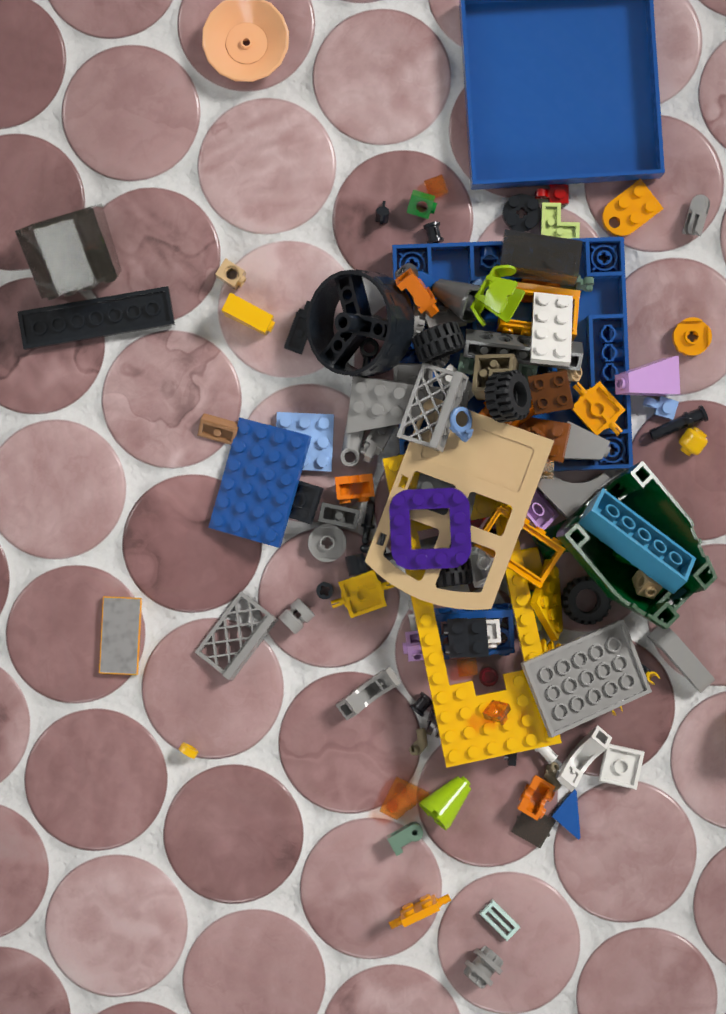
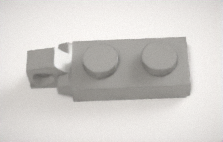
M396 425L371 430L363 448L367 450L364 455V461L371 463L375 454L379 456L382 453Z

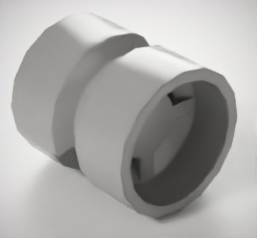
M299 598L290 605V610L286 609L279 616L282 622L295 634L303 628L304 622L308 623L315 616ZM299 612L301 616L298 618L295 613Z

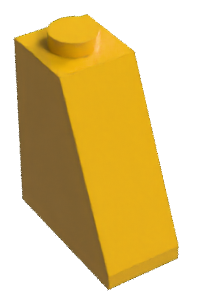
M229 293L222 308V312L226 317L264 335H267L268 331L272 332L276 323L273 321V315L232 293Z

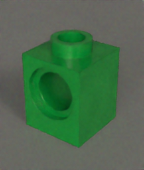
M413 190L406 213L429 219L430 213L434 214L437 203L434 202L435 196ZM423 201L428 207L421 208L418 202Z

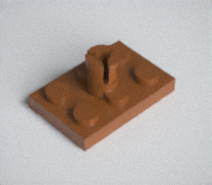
M530 417L517 427L554 440L547 460L563 463L571 430L570 423Z

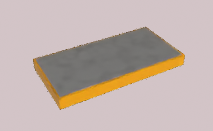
M103 596L99 673L138 675L142 598Z

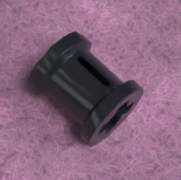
M435 221L423 225L427 232V244L444 241L439 229L440 222Z
M322 582L316 588V593L321 599H329L333 595L334 588L331 583ZM323 585L330 588L328 591L329 595L327 596L320 593L322 590L321 586Z
M421 692V696L410 707L423 717L424 712L433 703L429 696Z

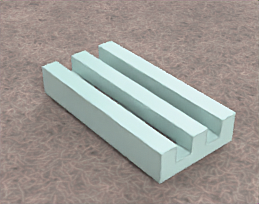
M493 899L479 912L506 941L520 929V925ZM493 906L514 926L513 929L491 909ZM489 912L509 933L506 934L486 913Z

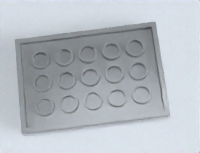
M620 619L520 663L548 736L551 738L652 692L624 619Z

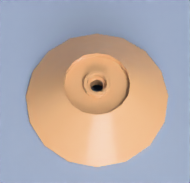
M265 0L222 1L210 12L203 27L202 47L208 62L220 75L234 81L254 82L269 76L282 64L288 51L289 30L284 17L272 3ZM245 41L250 42L248 46L243 45Z

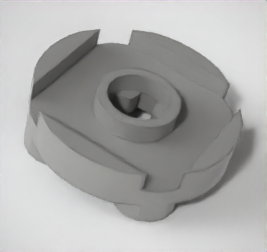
M322 524L311 532L308 539V547L312 555L319 561L332 562L340 558L344 553L346 537L337 526ZM326 537H329L330 541L333 542L329 549H326L325 545L322 544Z

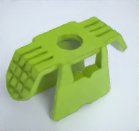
M493 266L491 272L486 276L479 291L476 293L475 300L470 308L483 327L486 324L480 314L484 308L508 323L524 297L525 291L516 289L518 285L516 281L501 278L514 275L516 273L514 266ZM489 286V289L486 291V294L484 295L485 289Z

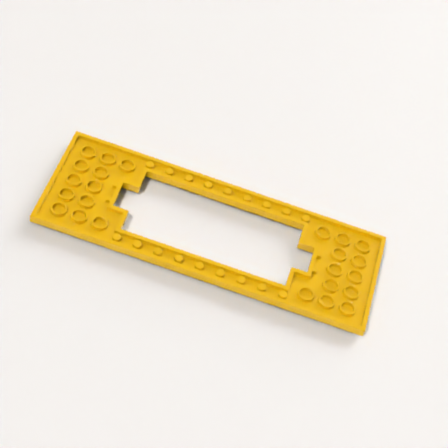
M405 454L382 459L389 495ZM420 472L414 473L408 489H417ZM402 475L398 487L405 489L408 477ZM476 493L470 521L490 517L495 508L499 505L503 507L504 503ZM501 514L494 523L498 536L503 535L508 523V519ZM410 519L412 549H421L418 531L432 529L433 527ZM518 538L511 559L524 567ZM405 569L407 575L420 581L424 576L425 569ZM506 569L505 576L524 662L543 654L534 610L530 604L531 595L528 581L519 577L511 569ZM410 595L446 768L562 743L560 734L552 738L548 736L523 670L502 674L505 690L476 695L472 680L449 685L433 604Z

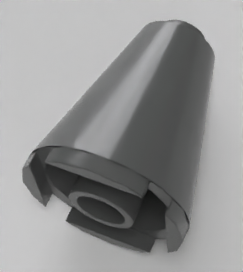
M439 279L433 284L432 293L434 297L465 323H472L476 320L470 307L481 287L480 285Z

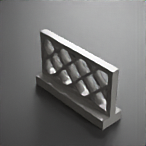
M422 363L396 437L443 452L450 433L451 411L460 405L469 377L462 372H454ZM426 369L433 370L436 377L426 382L424 378ZM446 375L453 376L451 383L443 386L440 379ZM438 381L441 389L431 393L428 385ZM425 387L429 395L419 400L418 392ZM443 392L445 400L437 405L434 397ZM431 399L434 408L425 412L422 403ZM419 406L422 414L413 419L411 415L412 409ZM437 411L439 415L438 420L431 424L427 416ZM425 418L428 426L418 430L415 422ZM412 424L416 433L410 436L403 435L406 427ZM430 429L432 433L430 442L423 441L420 434Z
M240 591L195 653L223 674L226 679L234 680L279 619L244 592ZM243 597L248 601L249 609L239 611L238 602ZM260 610L265 614L261 621L253 622L252 611ZM249 612L250 623L240 624L239 613ZM230 614H236L237 625L227 626L226 618ZM251 625L252 633L250 636L242 638L241 627ZM238 627L239 638L229 639L228 628ZM224 629L226 640L216 641L215 633L217 630ZM239 641L240 649L238 652L230 653L229 642ZM226 642L227 654L217 655L216 644ZM213 644V656H206L201 652L206 645ZM228 656V665L225 669L218 665V657Z

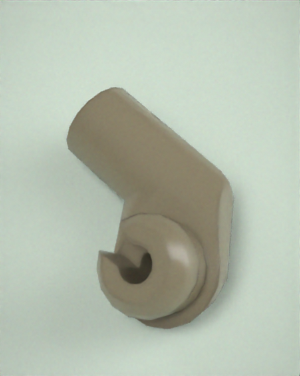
M425 728L416 729L417 740L409 748V752L413 756L420 755L428 746Z
M556 762L548 763L544 772V779L556 786L554 791L562 786L556 779V773L559 770V765Z

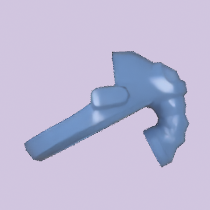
M458 406L451 411V427L449 429L460 440L467 442L473 433V429H471L472 415L467 408ZM460 411L465 412L468 418L467 424L463 427L459 426L456 422V415Z

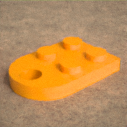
M639 179L607 204L602 213V223L606 231L611 235L625 237L632 234L664 208L644 182ZM610 219H617L619 226L612 228L609 225Z

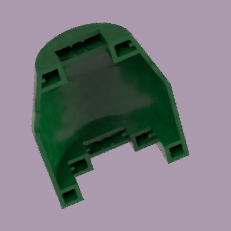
M641 461L616 476L602 488L696 558L689 578L674 594L662 588L654 599L637 595L632 577L639 569L615 560L612 548L578 524L589 502L601 489L594 493L561 525L556 533V537L608 598L658 627L668 629L680 617L676 611L693 593L705 591L718 577L708 555L705 556L701 547L702 541L695 533L693 520L648 466Z

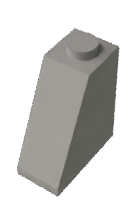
M569 421L566 422L571 424V430L564 459L601 460L603 457H607L611 449L609 447L610 441Z

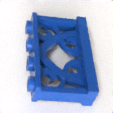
M511 603L493 604L492 609L465 610L449 607L434 608L444 660H450L449 655L445 654L443 641L447 636H444V633L441 634V622L446 621L447 623V619L486 617V619L490 618L491 620L499 619L501 625L502 618L507 617L508 630L500 627V632L507 635V641L497 645V648L489 649V656L493 654L507 656L510 653H515L514 614Z

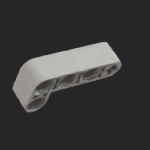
M657 626L647 636L656 647L665 653L700 693L715 681L709 671L670 628L662 629Z

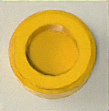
M183 742L179 747V751L193 759L196 758L198 750L193 746Z

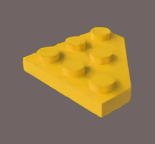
M545 559L541 573L551 559ZM556 565L544 581L541 589H534L530 601L533 610L551 641H558L560 633L563 631L559 569Z

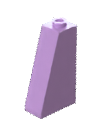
M679 356L662 358L615 375L616 395H679Z

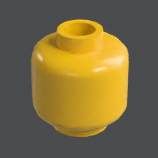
M697 427L693 429L688 428L679 439V444L682 446L680 450L688 456L691 454L699 455L708 443L707 434Z

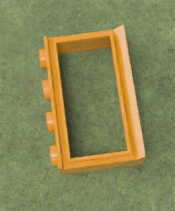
M517 282L516 289L524 290L525 294L528 295L540 292L573 296L571 341H574L577 336L581 291ZM498 317L497 332L531 336L532 322L510 319L506 323Z
M505 504L503 507L501 505L497 506L482 530L489 532L500 514L509 520L512 508ZM525 518L523 530L556 552L540 577L511 558L507 569H511L519 577L532 583L535 588L541 589L544 581L566 549L562 547L560 540L555 537L550 539L545 535L547 533L545 530L538 526L536 528L529 525L530 521ZM476 543L472 544V546L484 551L487 556L495 557L496 552Z

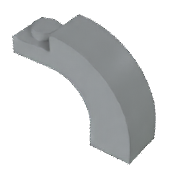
M388 667L365 681L338 702L336 706L345 719L349 720L381 695L397 687L401 681L391 667Z

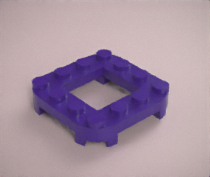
M453 487L407 489L393 497L389 507L391 553L398 566L409 570L456 568L467 562L472 551L470 502L462 491ZM449 508L451 548L412 549L410 510Z

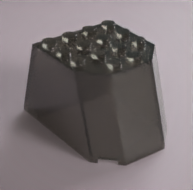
M102 203L33 223L15 231L42 299L52 300L64 294V297L76 294L81 288H83V291L91 290L100 282L104 281V284L115 281L122 271Z

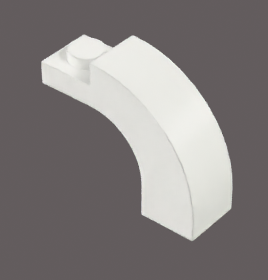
M598 725L593 728L567 756L558 770L560 773L557 780L571 792L576 789L585 770L607 749L612 737Z

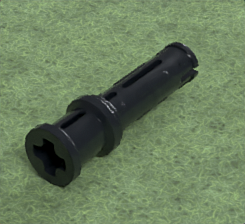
M700 405L698 409L684 412L681 417L650 429L649 433L653 441H656L680 429L692 428L694 424L701 421L706 422L708 421V415L704 407Z

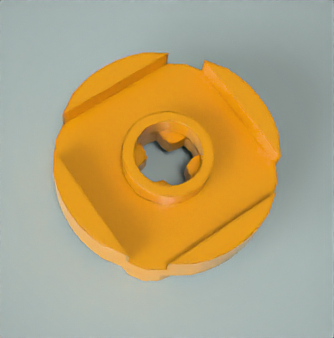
M689 317L675 326L672 333V341L677 352L686 356H697L709 347L712 341V332L710 327L700 318ZM690 332L697 336V339H694L693 342L687 338Z

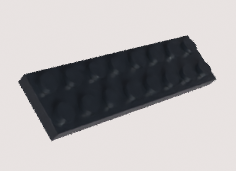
M169 286L17 312L24 350L175 325Z

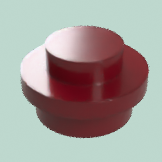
M486 667L481 670L479 680L484 686H493L498 681V673L495 669Z

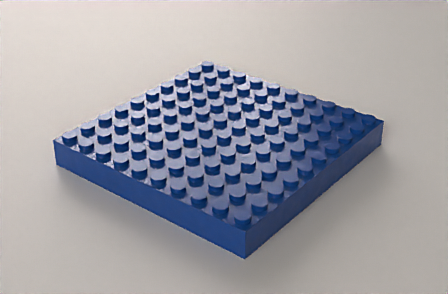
M459 0L471 190L660 179L664 175L653 0Z

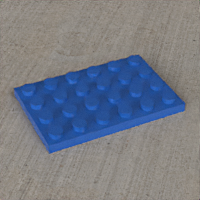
M239 417L237 424L239 428L231 445L208 528L280 548L312 437Z

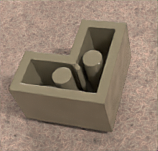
M514 354L475 355L472 392L477 400H485V384L489 376L494 373L519 370V362Z

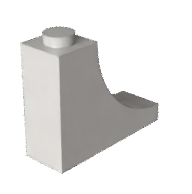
M542 472L537 490L565 518H569L609 477L605 473H601L593 480L585 483H570L557 478L551 472L546 474Z

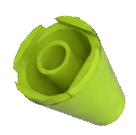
M456 776L421 800L419 806L428 816L434 819L436 824L447 830L450 828L471 791L469 787L471 783L464 776L461 778Z

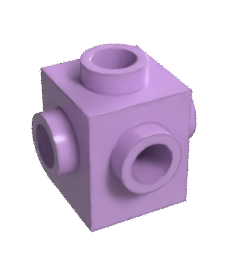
M418 631L405 632L406 642L402 643L403 653L408 655V662L424 660Z

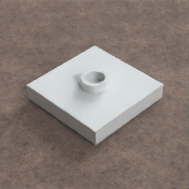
M609 743L603 754L598 781L637 790L645 752Z

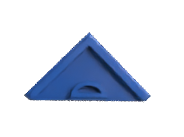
M574 789L551 816L579 840L581 837L577 791Z

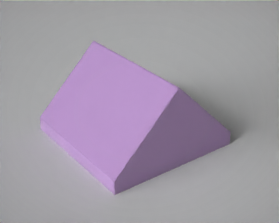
M536 489L526 518L530 521L529 525L536 528L538 526L545 530L559 514Z

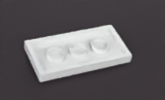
M534 292L530 363L570 366L573 296Z

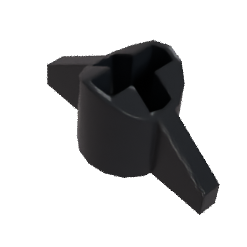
M383 201L382 206L376 209L375 222L380 224L388 223L389 209L385 207L386 201Z

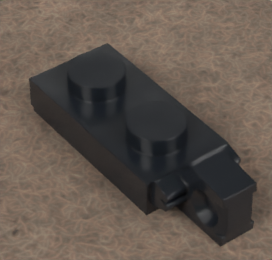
M310 301L306 302L304 310L299 308L298 312H296L284 345V349L300 355L303 354L308 340L306 319Z

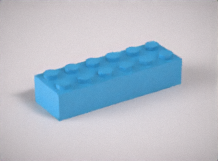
M602 488L589 502L578 524L660 584L664 589L674 594L687 582L696 558Z

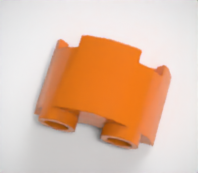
M373 474L335 477L337 500H339L340 504L351 503V499H358V502L370 501L369 497L375 496Z
M534 775L531 783L525 786L519 798L520 803L516 808L538 821L546 812L544 808L546 801L550 802L555 795L553 790L556 786Z

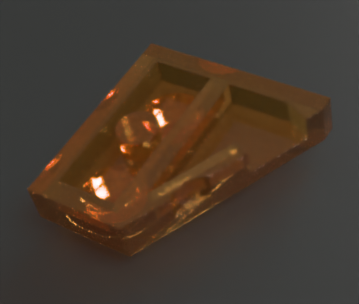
M396 776L379 812L397 820L405 812L415 807L418 802L429 796L430 792Z

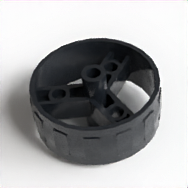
M344 270L330 275L314 292L307 311L306 330L311 350L325 368L341 375L367 377L386 373L400 363L411 345L415 320L409 296L405 290L401 291L393 278L385 274L366 270ZM363 278L371 281L383 296L388 319L371 314ZM340 300L343 312L339 313L335 318V327L338 331L334 335V315ZM366 337L384 341L380 352L365 367L357 369L348 363Z

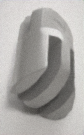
M696 195L692 199L682 234L701 236L710 208V201L705 195Z

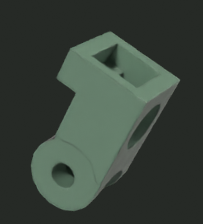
M411 822L387 835V840L396 856L403 853L402 847L411 841H419L423 836V829L419 823Z

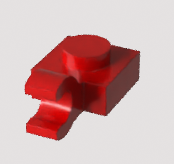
M550 184L548 190L539 188L535 191V199H548V203L568 205L569 185Z

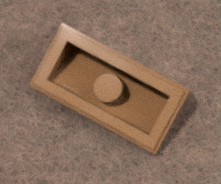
M203 414L197 436L232 445L239 428L237 427L238 422Z

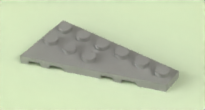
M353 377L346 434L401 424L415 384L369 377ZM429 386L431 393H434L441 389V387ZM425 387L418 392L419 400L429 395ZM464 391L459 407L467 408L469 391ZM442 392L434 398L444 401L445 395ZM417 406L412 409L411 415L413 419L420 415V407Z

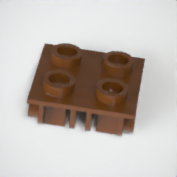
M567 370L528 376L535 415L574 408Z

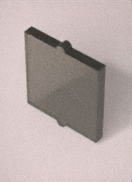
M521 812L520 816H517V821L511 832L541 848L545 839L550 836L549 832L556 820L544 814L537 821Z

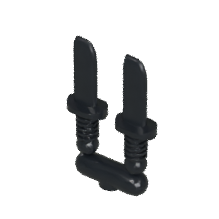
M371 500L367 502L364 524L361 523V527H364L363 545L360 546L362 553H368L370 545L366 544L369 543L371 528L375 529V525H372L375 505ZM381 533V538H380V539H381V541H380V545H381V546H383V544H384V542H385V539H386V536H387V535H385V534H383V533Z

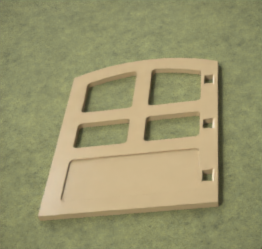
M434 398L437 405L444 402L442 400ZM431 399L424 402L423 408L425 412L434 408ZM435 411L427 417L432 424L438 420L439 415ZM460 411L456 415V422L459 426L463 427L467 424L468 418L465 412ZM470 411L473 433L467 442L460 440L451 430L443 452L409 442L365 562L391 585L420 600L454 609L485 610L492 609L520 531L523 529L526 515L554 440L504 422L499 423L490 417ZM424 418L417 421L416 426L418 430H420ZM429 429L420 434L423 441L430 442L432 433ZM415 472H420L455 485L467 498L470 493L474 492L512 507L505 531L501 536L471 526V542L496 552L481 592H457L439 589L436 587V582L441 569H426L422 580L418 581L404 573L384 557V552L391 536L389 515L391 500L396 494L409 488ZM402 475L408 477L405 489L398 487ZM428 509L410 510V519L439 530V536L434 548L450 547L449 509L445 515ZM381 532L387 535L383 546L377 544Z

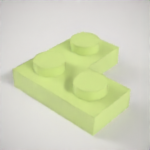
M542 202L540 240L580 238V222H561V203Z

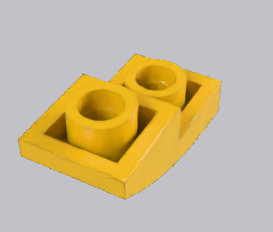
M538 547L521 550L524 567L539 577L542 564ZM528 581L529 590H534V585Z

